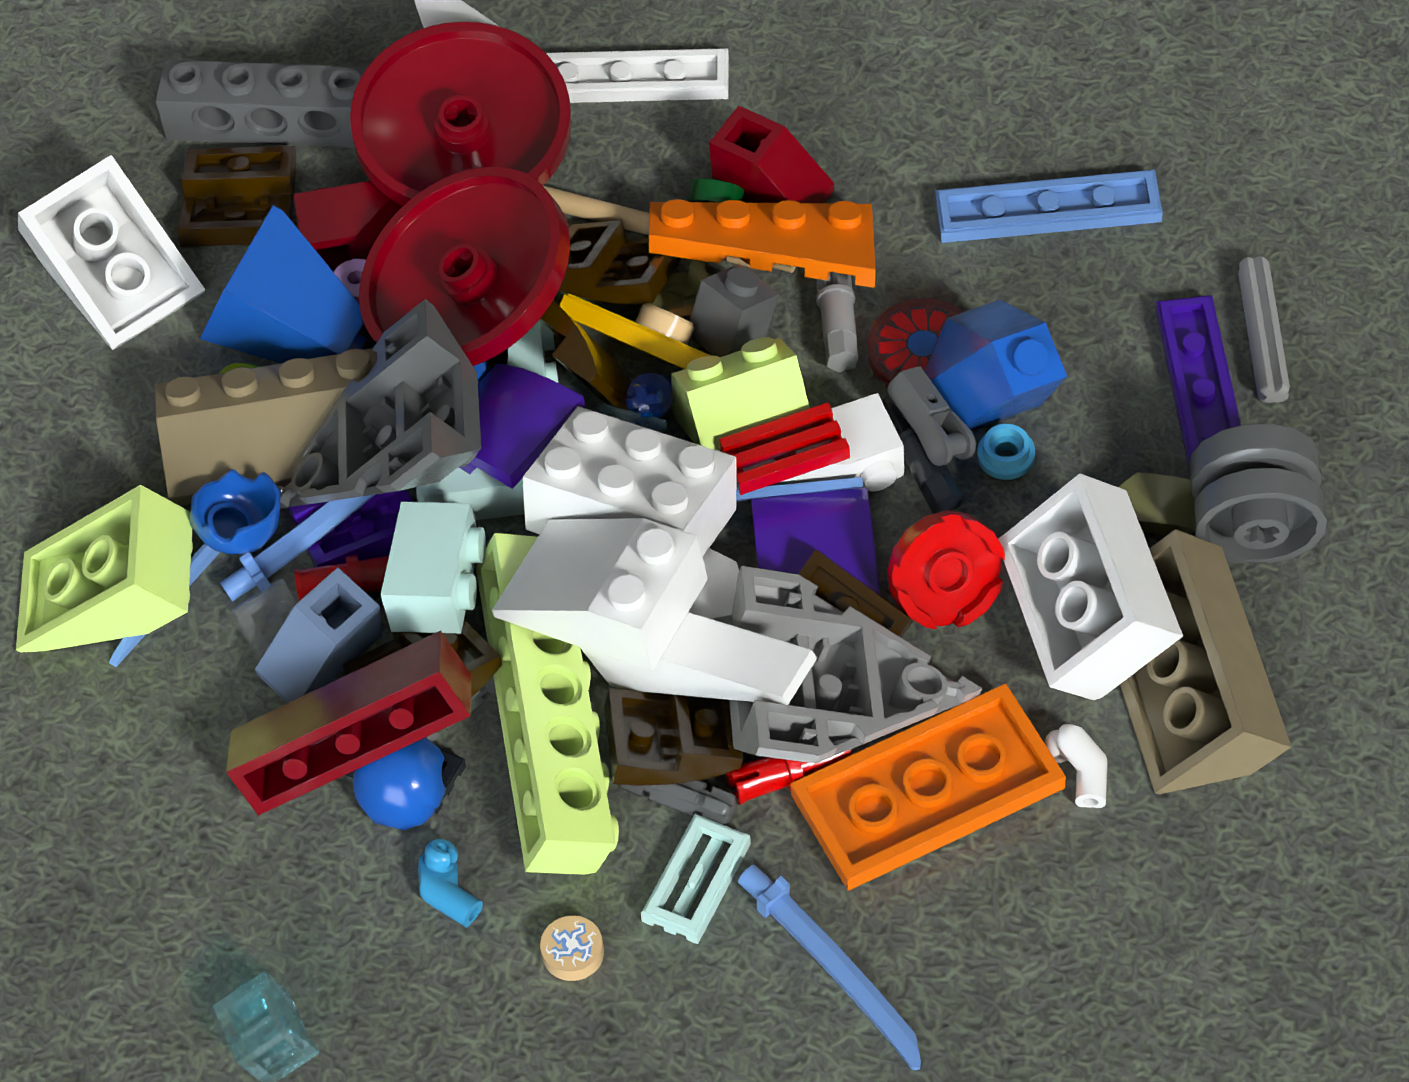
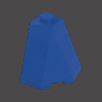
M274 205L224 288L200 337L201 340L280 364L296 358L312 359L341 354L351 349H362L367 338L358 334L363 324V319L357 300L284 211Z
M1000 299L947 318L924 370L950 409L971 431L1041 406L1068 377L1046 322Z

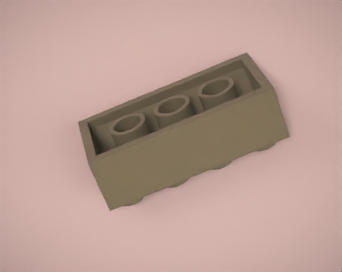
M351 349L337 355L312 359L296 358L281 364L257 368L241 367L226 373L195 378L179 377L170 382L155 384L156 421L168 499L179 506L191 504L192 496L203 484L217 481L231 469H235L241 476L248 479H255L261 472H265L270 475L277 486H287L292 481L295 470L304 460L299 455L350 381L353 380L359 383L368 375L377 362V353L372 349Z
M1175 529L1149 548L1183 637L1120 684L1156 794L1252 775L1292 747L1223 548Z

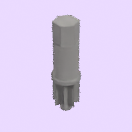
M830 272L828 281L816 279V300L821 312L826 367L840 373L856 368L858 361L853 307L855 292L852 288L851 275Z

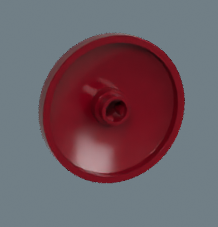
M450 22L432 25L412 32L392 43L371 62L363 73L355 89L350 111L351 133L355 152L361 167L372 183L383 194L402 206L437 181L455 173L479 167L494 166L516 169L528 174L541 185H544L558 169L564 158L570 140L572 123L567 86L562 74L551 58L539 46L524 36L500 26L479 22Z
M491 166L469 169L450 175L430 185L408 201L391 218L369 252L359 286L360 312L367 331L378 342L387 329L426 299L434 305L472 366L483 363L502 353L521 339L539 321L554 300L562 284L569 261L570 234L568 223L561 207L536 179L526 173L506 167Z

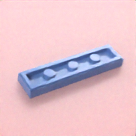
M1155 169L935 190L941 243L1162 222L1163 215Z

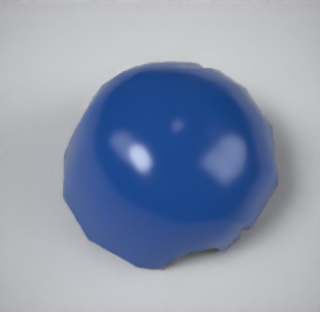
M231 469L217 481L203 484L192 496L190 525L194 533L215 551L225 554L254 552L262 548L277 529L281 491L270 475L265 472H261L255 479H248L241 476L235 469Z
M425 737L355 770L353 786L358 804L375 824L399 830L422 825L434 814L435 809L440 806L446 792V787L442 781L444 755L435 744Z

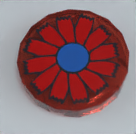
M932 298L906 300L889 307L874 321L867 338L869 368L876 377L877 375L885 383V387L888 388L893 378L903 370L919 366L925 370L946 319L961 314L963 311L951 303Z

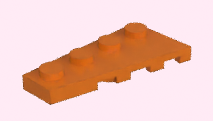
M680 199L667 202H650L649 253L712 263H721L727 256L739 257L743 262L749 264L751 269L772 272L774 264H784L805 268L804 277L828 281L830 272L855 276V285L875 288L876 266L872 204H856L850 201L799 203L791 200L779 203H745L739 200L688 202Z

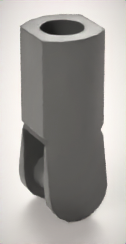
M921 366L903 370L893 378L887 388L888 395L918 435L929 460L934 465H946L953 456L963 460L974 455L976 442L972 431L950 409Z

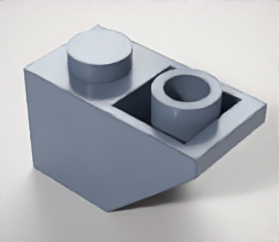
M336 568L293 607L256 666V674L286 703L329 684L344 670V663L359 657L383 635L380 606L345 573Z

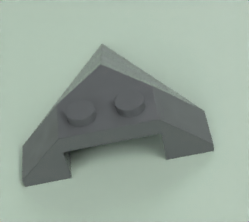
M424 299L383 333L372 349L377 353V362L371 371L359 383L353 380L350 381L299 455L304 460L295 470L292 481L285 487L278 486L281 491L280 508L395 492L437 483L458 467L468 465L475 458L478 451L481 450L477 372L434 305L428 300Z

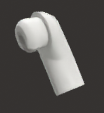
M1064 724L1059 730L1051 731L1045 739V745L1057 763L1069 761L1077 770L1075 803L1079 807H1104L1106 805L1107 786L1106 754L1082 727Z

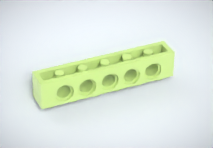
M494 533L485 549L483 563H477L476 573L488 644L501 656L502 666L493 677L525 872L582 875L596 873L608 854L616 848L619 827L616 817L610 814L607 798L609 771L607 765L601 763L597 742L600 732V721L598 714L591 709L588 692L591 680L590 667L587 661H583L579 646L494 617L492 609L538 538L537 536Z

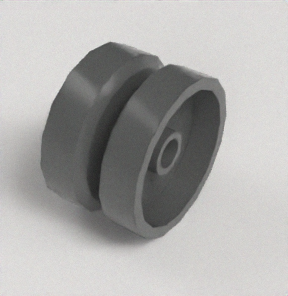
M1270 423L1245 424L1222 430L1202 441L1192 453L1190 459L1191 492L1195 498L1193 512L1195 537L1221 546L1227 562L1231 563L1285 561L1312 549L1325 535L1327 524L1325 497L1320 489L1322 480L1320 452L1312 438L1295 428Z

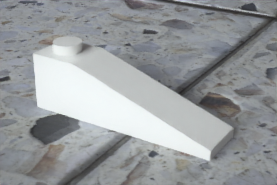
M878 393L831 408L834 421L837 420L841 428V436L846 438L850 446L849 459L770 486L862 477V488H867L869 491H880L893 484L897 478L903 477L904 445ZM826 440L824 442L797 450L796 454L828 444L829 441ZM773 458V459H770V460H767V461H764V462H761V463H758V464H755V465H752V466L743 468V470H744V472H745V471H748V470H751V469H754V468H757V467H760V466H763V465H766V464L775 462V460H774V458Z
M689 612L653 672L580 647L607 683L616 689L749 702L757 700L785 705L789 704L817 659L810 649Z

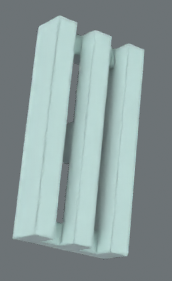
M694 814L641 912L642 922L651 926L654 924L664 927V931L674 935L680 933L685 935L688 941L698 944L751 845L750 835ZM702 834L711 836L710 842L692 872L673 911L664 910L663 907ZM724 843L731 844L692 919L685 918Z

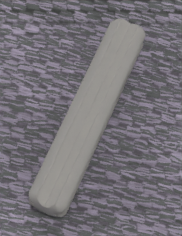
M1263 256L1255 258L1246 257L1239 263L1238 276L1257 395L1263 403L1284 402L1289 396L1290 385L1270 263Z

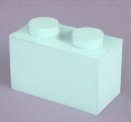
M401 502L381 590V598L391 632L437 633L442 631V633L461 634L466 610H473L476 603L477 585L475 575L473 574L475 563H483L486 549L485 530L483 527H476L470 503Z

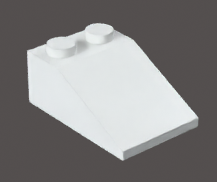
M112 155L18 213L19 232L44 268L112 350L205 293L203 285Z
M645 518L548 520L492 609L495 618L653 672L708 580L698 536Z

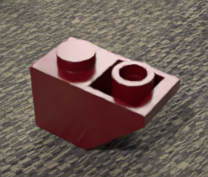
M739 105L709 142L712 179L742 187L744 189L743 199L752 203H779L786 200L799 203H825L834 191V182L785 126Z
M371 180L331 188L323 187L313 191L294 194L299 231L333 272L345 261L352 259L366 260L381 231L403 207L383 194Z

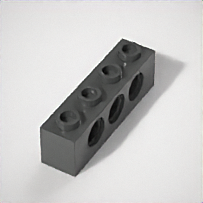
M165 59L155 101L166 140L354 147L350 125L351 103L357 84L367 67Z

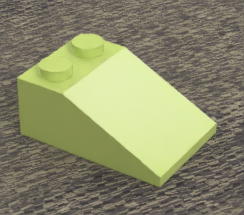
M139 485L25 551L16 650L19 652L49 651L149 634L187 613L190 600V565L193 549V528L190 525L191 512Z

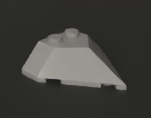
M741 566L737 577L730 625L810 649L817 659L788 705L754 700V702L729 700L734 749L757 756L816 764L980 695L983 688L963 676L958 682H955L943 675L938 669L928 665L931 660L930 655L859 611L849 607L843 613L816 596L815 593L818 586L798 574Z

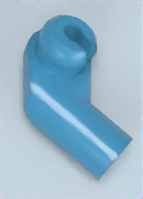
M444 839L432 840L425 846L424 853L419 857V894L427 904L467 928L481 912L483 902L458 887V865L456 863L458 851L450 841Z

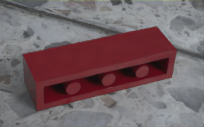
M439 631L232 729L226 773L259 816L470 717L472 675L442 631Z

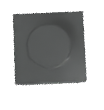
M740 264L709 276L701 281L690 318V322L695 327L690 338L714 356L723 357L741 351L745 343L757 338L766 337L780 293L760 280L756 273L744 268Z

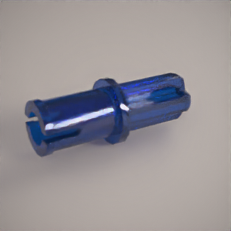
M644 373L637 376L630 383L627 390L626 405L628 410L631 409L636 415L645 419H655L662 416L670 408L673 401L671 379L662 373Z

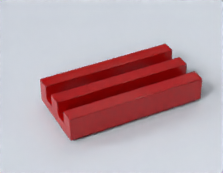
M829 403L719 439L720 452L736 457V487L740 495L850 458V446L846 438L841 436V428L837 420L834 421L833 412ZM826 440L829 441L828 444L796 454L797 450L824 442ZM773 458H774V460H775V462H772V463H769V464H766V465H763V466H760V467H757V468H754V469H751V470H748V471H745V472H744V470H743V468H746V467H749V466H752V465H755V464H758V463H761V462H764V461H767V460H770V459H773Z

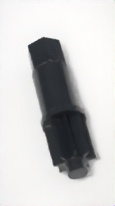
M889 395L886 396L882 403L904 445V461L932 513L935 514L959 508L964 496L947 466H936L929 460L918 435L914 432Z

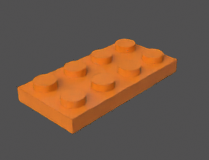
M1005 683L791 783L790 787L793 800L847 891H850L1065 789L1066 776Z

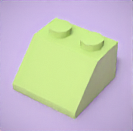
M770 337L757 338L745 343L741 351L723 357H700L691 361L687 365V369L672 373L671 410L674 418L695 444L710 449L720 450V438L810 409L797 355L780 337L777 339Z

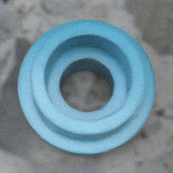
M1013 424L996 425L982 437L978 444V463L984 472L994 478L1003 480L1016 479L1026 474L1032 468L1035 461V446L1032 439L1019 426ZM1008 450L1012 451L1016 455L1011 457H1002L997 454L1001 451Z

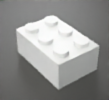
M578 406L523 476L525 529L540 534L548 520L645 518L697 535L702 556H704L736 511V457Z
M1079 473L998 539L1004 548V563L1049 687L1091 700L1100 699L1183 637L1126 490Z

